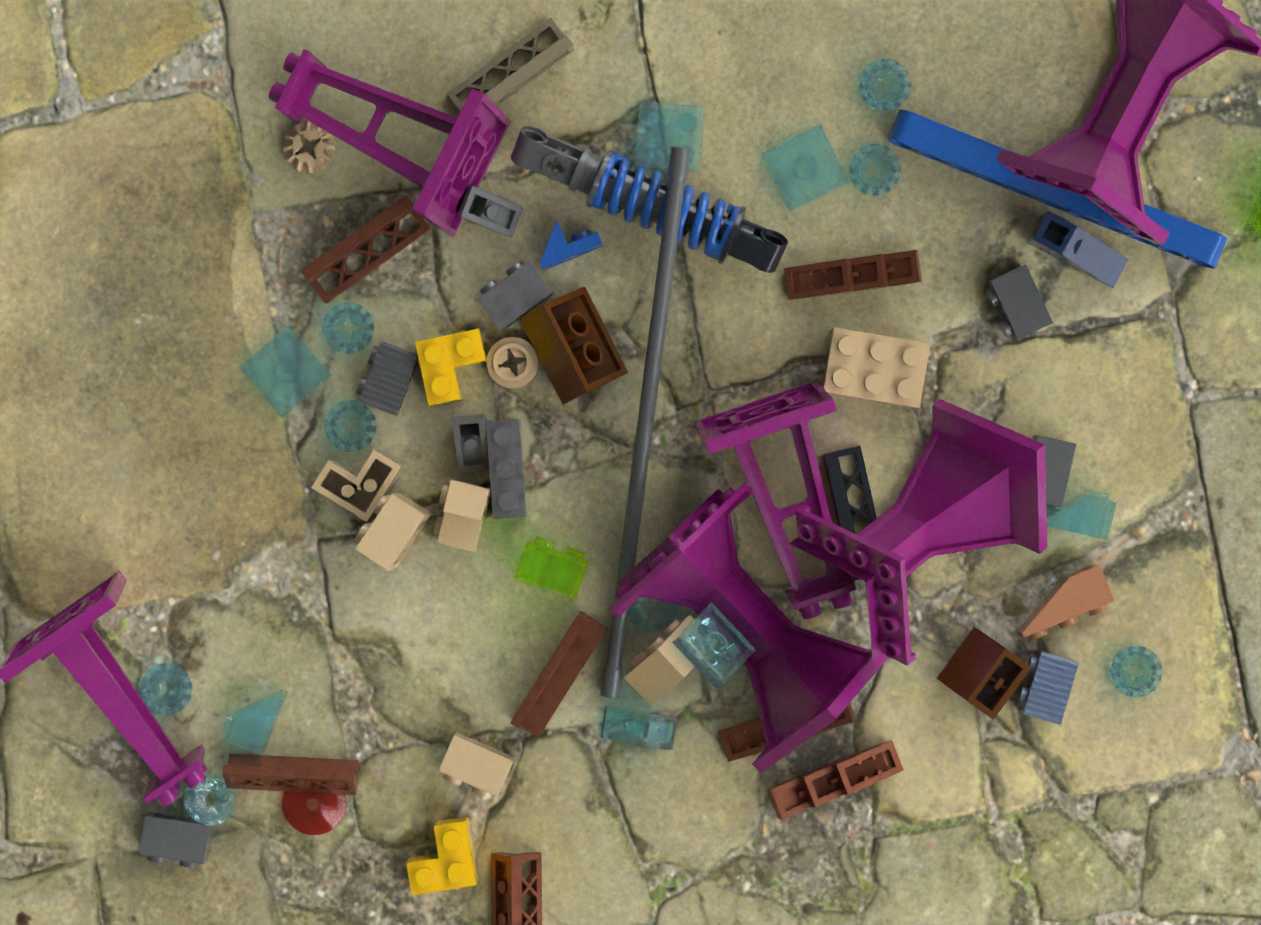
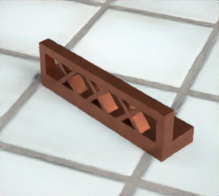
M407 195L300 270L326 304L431 230L424 218L413 210L414 204ZM409 213H412L421 225V228L411 235L398 233L400 220ZM395 224L394 232L385 231ZM380 234L393 236L391 249L385 254L372 252L374 238ZM397 237L405 238L396 245ZM367 243H369V244H368V250H367V251H365V250H359L360 248H362L363 246H365ZM353 253L367 255L365 268L359 272L346 271L347 259ZM371 256L379 257L370 264ZM342 262L341 270L334 269L335 266ZM327 272L340 273L338 287L327 294L317 279ZM345 274L352 275L350 279L344 282Z
M582 611L578 613L510 724L517 728L522 727L536 737H540L606 632V626Z
M229 753L228 765L223 767V777L228 789L356 795L358 760Z
M541 852L520 854L491 853L492 925H542ZM531 861V872L525 880L522 876V862ZM528 893L531 896V905L525 912L522 909V899Z

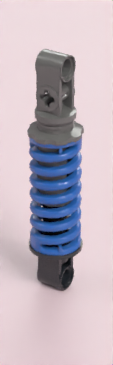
M524 126L521 128L511 154L513 163L542 174L551 180L565 184L573 192L576 190L584 192V194H587L586 206L590 208L595 207L604 210L606 203H609V214L616 216L623 209L625 210L624 219L629 223L635 221L639 216L641 217L640 226L643 229H649L656 223V233L662 236L669 180L665 185L662 184L661 172L654 171L650 178L645 176L646 167L644 165L638 164L634 171L629 170L630 160L616 154L611 149L604 157H599L593 154L592 150L587 147L583 150L569 142L548 135L536 127ZM686 185L684 187L677 243L682 242L689 232L688 247L696 250L705 239L704 254L718 260L720 264H723L728 256H732L754 266L760 271L767 273L776 271L788 244V240L784 235L745 220L746 207L744 206L739 207L729 204L726 209L727 217L724 216L726 202L723 199H717L711 209H707L710 201V195L707 192H701L693 203L691 202L694 194L693 186Z

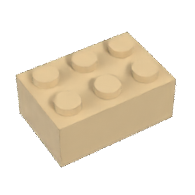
M834 327L830 333L822 387L831 395L913 409L920 408L931 344Z
M392 493L389 496L384 495L373 510L377 514L375 520L368 524L365 523L355 537V540L359 542L355 550L387 571L398 567L432 515V513L402 493Z

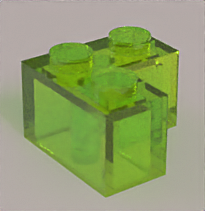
M536 536L535 541L527 540L514 578L576 599L590 562L584 559L586 553L571 547H567L566 552L553 548L555 542L541 536Z

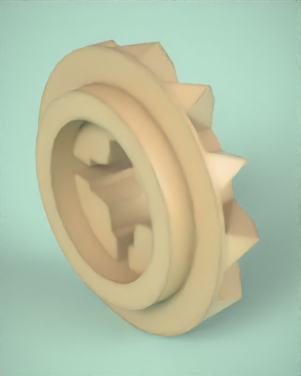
M307 121L294 125L289 133L286 134L283 151L286 161L297 171L307 174L317 173L331 163L335 154V142L331 134ZM302 136L310 142L315 140L317 142L321 139L314 147L316 159L307 152L297 155L304 147Z
M506 337L491 347L487 356V370L491 378L500 386L520 388L534 378L538 370V356L533 346L526 340L518 337ZM508 349L511 350L515 358H526V361H522L521 364L517 365L518 376L516 377L510 368H499V365L508 361Z

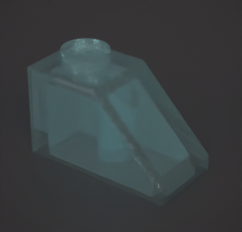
M1090 490L1089 495L1079 494L1063 504L1062 507L1047 514V527L1108 540L1117 502L1108 500L1109 494Z
M285 690L277 691L235 710L234 714L229 712L222 731L227 732L223 741L261 755L265 751L288 692Z
M605 706L600 738L644 749L673 750L677 718L655 712Z

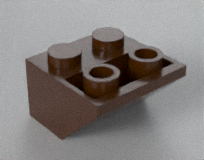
M973 627L936 679L994 720L1032 667L988 635Z

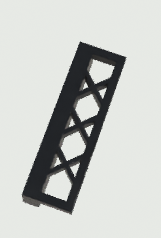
M861 446L822 454L838 526L856 534L854 523L859 515L870 521V523L877 519ZM855 454L858 467L850 478L842 473L839 457ZM858 474H860L862 485L855 481ZM844 479L849 481L846 486L844 484ZM852 484L862 489L865 496L858 509L848 502L847 491ZM865 505H867L869 516L862 512ZM851 510L856 512L853 518L851 515ZM849 574L853 581L860 580L859 578Z

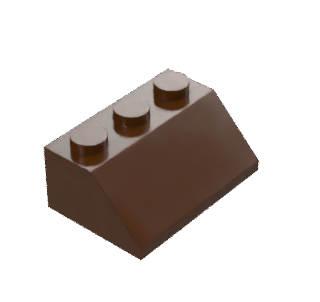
M586 287L546 302L519 318L563 405L628 373Z

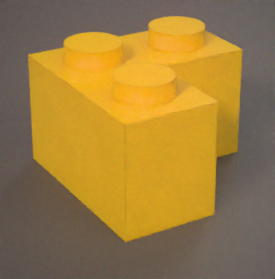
M478 328L415 342L428 406L432 407L463 400L456 369L487 362L481 330Z
M468 816L436 821L434 832L438 853L410 857L406 863L411 896L476 886L478 876Z

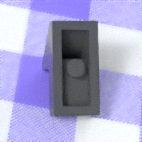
M469 185L458 216L466 222L483 226L512 238L523 207Z
M484 413L452 416L458 472L489 470L486 432L487 419Z

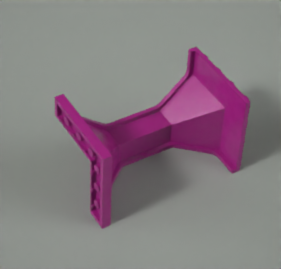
M1116 0L1117 55L1081 125L1028 157L1001 149L996 161L1015 175L1085 196L1138 237L1164 245L1169 232L1145 215L1138 165L1139 151L1173 85L1180 78L1226 50H1234L1261 57V40L1256 36L1258 32L1239 21L1241 17L1237 13L1226 9L1222 5V0Z
M939 399L932 405V433L897 501L890 509L856 535L811 513L809 506L803 504L795 510L798 537L789 543L865 581L872 659L883 653L887 657L895 659L906 666L916 659V654L911 652L907 576L929 558L937 555L1006 544H1018L1038 554L1047 548L1045 444L942 399Z
M744 482L738 489L734 490L730 486L724 493L718 488L669 537L616 583L621 588L614 594L618 600L608 609L618 618L638 598L645 597L688 607L698 614L748 669L765 738V749L752 763L761 774L837 719L889 657L880 653L872 659V649H865L794 625L741 568L737 557L731 513L754 492Z

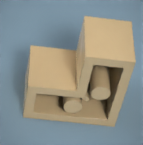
M373 449L358 475L335 461L328 460L311 488L362 520L370 522L376 514L373 512L376 505L384 495L388 494L404 466L379 450Z
M456 479L451 480L450 485H443L439 503L444 504L443 512L445 513L444 517H437L433 532L434 535H438L437 543L471 552L477 551L491 497V488Z
M691 615L687 616L682 622H679L677 619L672 621L662 631L666 636L664 639L660 636L657 637L645 649L648 654L642 650L629 662L632 669L623 678L650 706L684 679L717 643Z

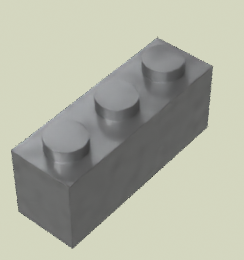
M520 420L486 421L493 519L526 517L527 508Z

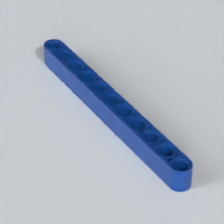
M900 109L887 139L896 146L1207 268H1216L1227 241V237L1220 233L1144 204L1145 215L1169 232V235L1164 245L1140 238L1087 197L1013 174L996 161L1001 149L1004 148L907 110Z

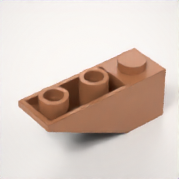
M1092 564L1065 575L1018 630L1019 636L1024 638L1028 636L1030 640H1034L1048 634L1047 628L1059 624L1060 628H1064L1078 622L1076 616L1086 612L1093 616L1108 610L1106 604L1113 602L1114 598L1101 566Z

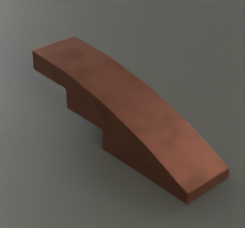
M918 250L852 259L846 258L784 268L788 300L922 282Z
M849 703L837 719L815 735L825 730L854 722L856 718L851 703ZM760 717L718 731L728 762L761 753L765 749V738Z
M890 740L768 788L767 792L777 818L783 820L810 807H817L842 795L852 794L902 772L904 769L893 741Z

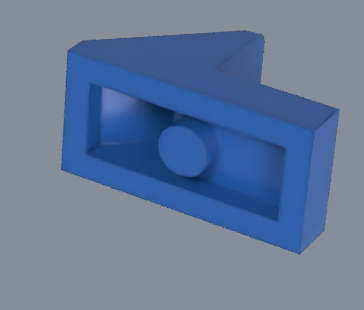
M557 220L540 261L543 271L603 247L598 232L593 234L590 233V230L580 232L571 237L572 243L567 244Z

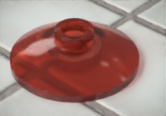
M284 791L282 798V809L286 820L294 829L307 835H321L333 830L343 819L347 807L345 794ZM316 799L319 803L318 809H309L307 806L308 800Z

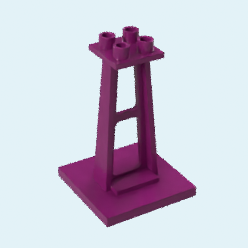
M303 49L300 56L293 52L289 53L283 65V69L291 73L287 84L275 82L269 92V99L277 103L275 109L299 124L301 118L309 121L422 187L413 210L444 233L454 237L463 220L458 216L468 186L479 187L511 121L485 94L473 88L457 118L328 69L324 63L305 49ZM325 84L374 104L376 110L367 129L364 132H357L311 106L310 100L317 86ZM389 112L397 113L449 134L431 172L376 142V134Z
M816 380L694 421L697 432L709 454L733 446L748 485L754 491L752 493L790 583L791 589L785 590L786 596L794 611L799 609L803 619L819 616L822 613L819 602L828 599L833 603L835 609L851 605L853 601L850 592L857 590L854 581L847 572L826 562L825 574L809 580L803 578L782 525L784 519L795 516V510L803 504L809 506L811 513L831 522L808 421L836 412L837 409L833 398ZM790 428L807 491V498L802 502L784 508H777L773 503L750 442L753 439Z
M119 570L13 644L0 666V678L6 683L37 660H44L54 653L156 774L148 782L144 799L149 803L156 798L164 808L179 797L177 793L181 788L178 783L183 779L188 787L192 789L206 778L204 773L208 768L203 763L205 748L201 744L183 758L180 756L93 626L96 619L116 606L127 580Z

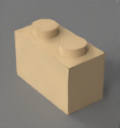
M456 732L438 771L444 773L443 779L459 786L462 782L474 786L473 792L490 799L491 795L499 796L515 757Z

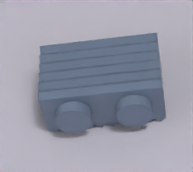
M1037 650L1036 656L1031 655L1027 662L1032 667L1027 673L1030 675L1027 687L1021 686L1016 704L1021 706L1019 712L1061 725L1079 662Z

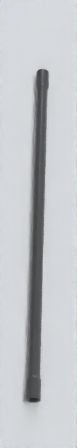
M671 146L668 169L669 182L617 581L635 566L684 187L688 177L691 149ZM617 583L615 593L621 588ZM629 608L618 618L612 614L607 659L603 670L600 693L603 697H620L623 674L622 661Z

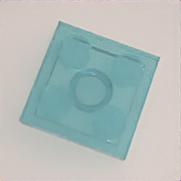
M640 101L635 167L638 164H642L649 169L668 170L671 146L691 149L688 172H699L705 106Z
M821 124L762 152L789 211L799 208L849 183Z
M291 326L286 327L240 367L281 417H284L332 376Z
M712 602L672 642L716 690L723 687L756 650Z

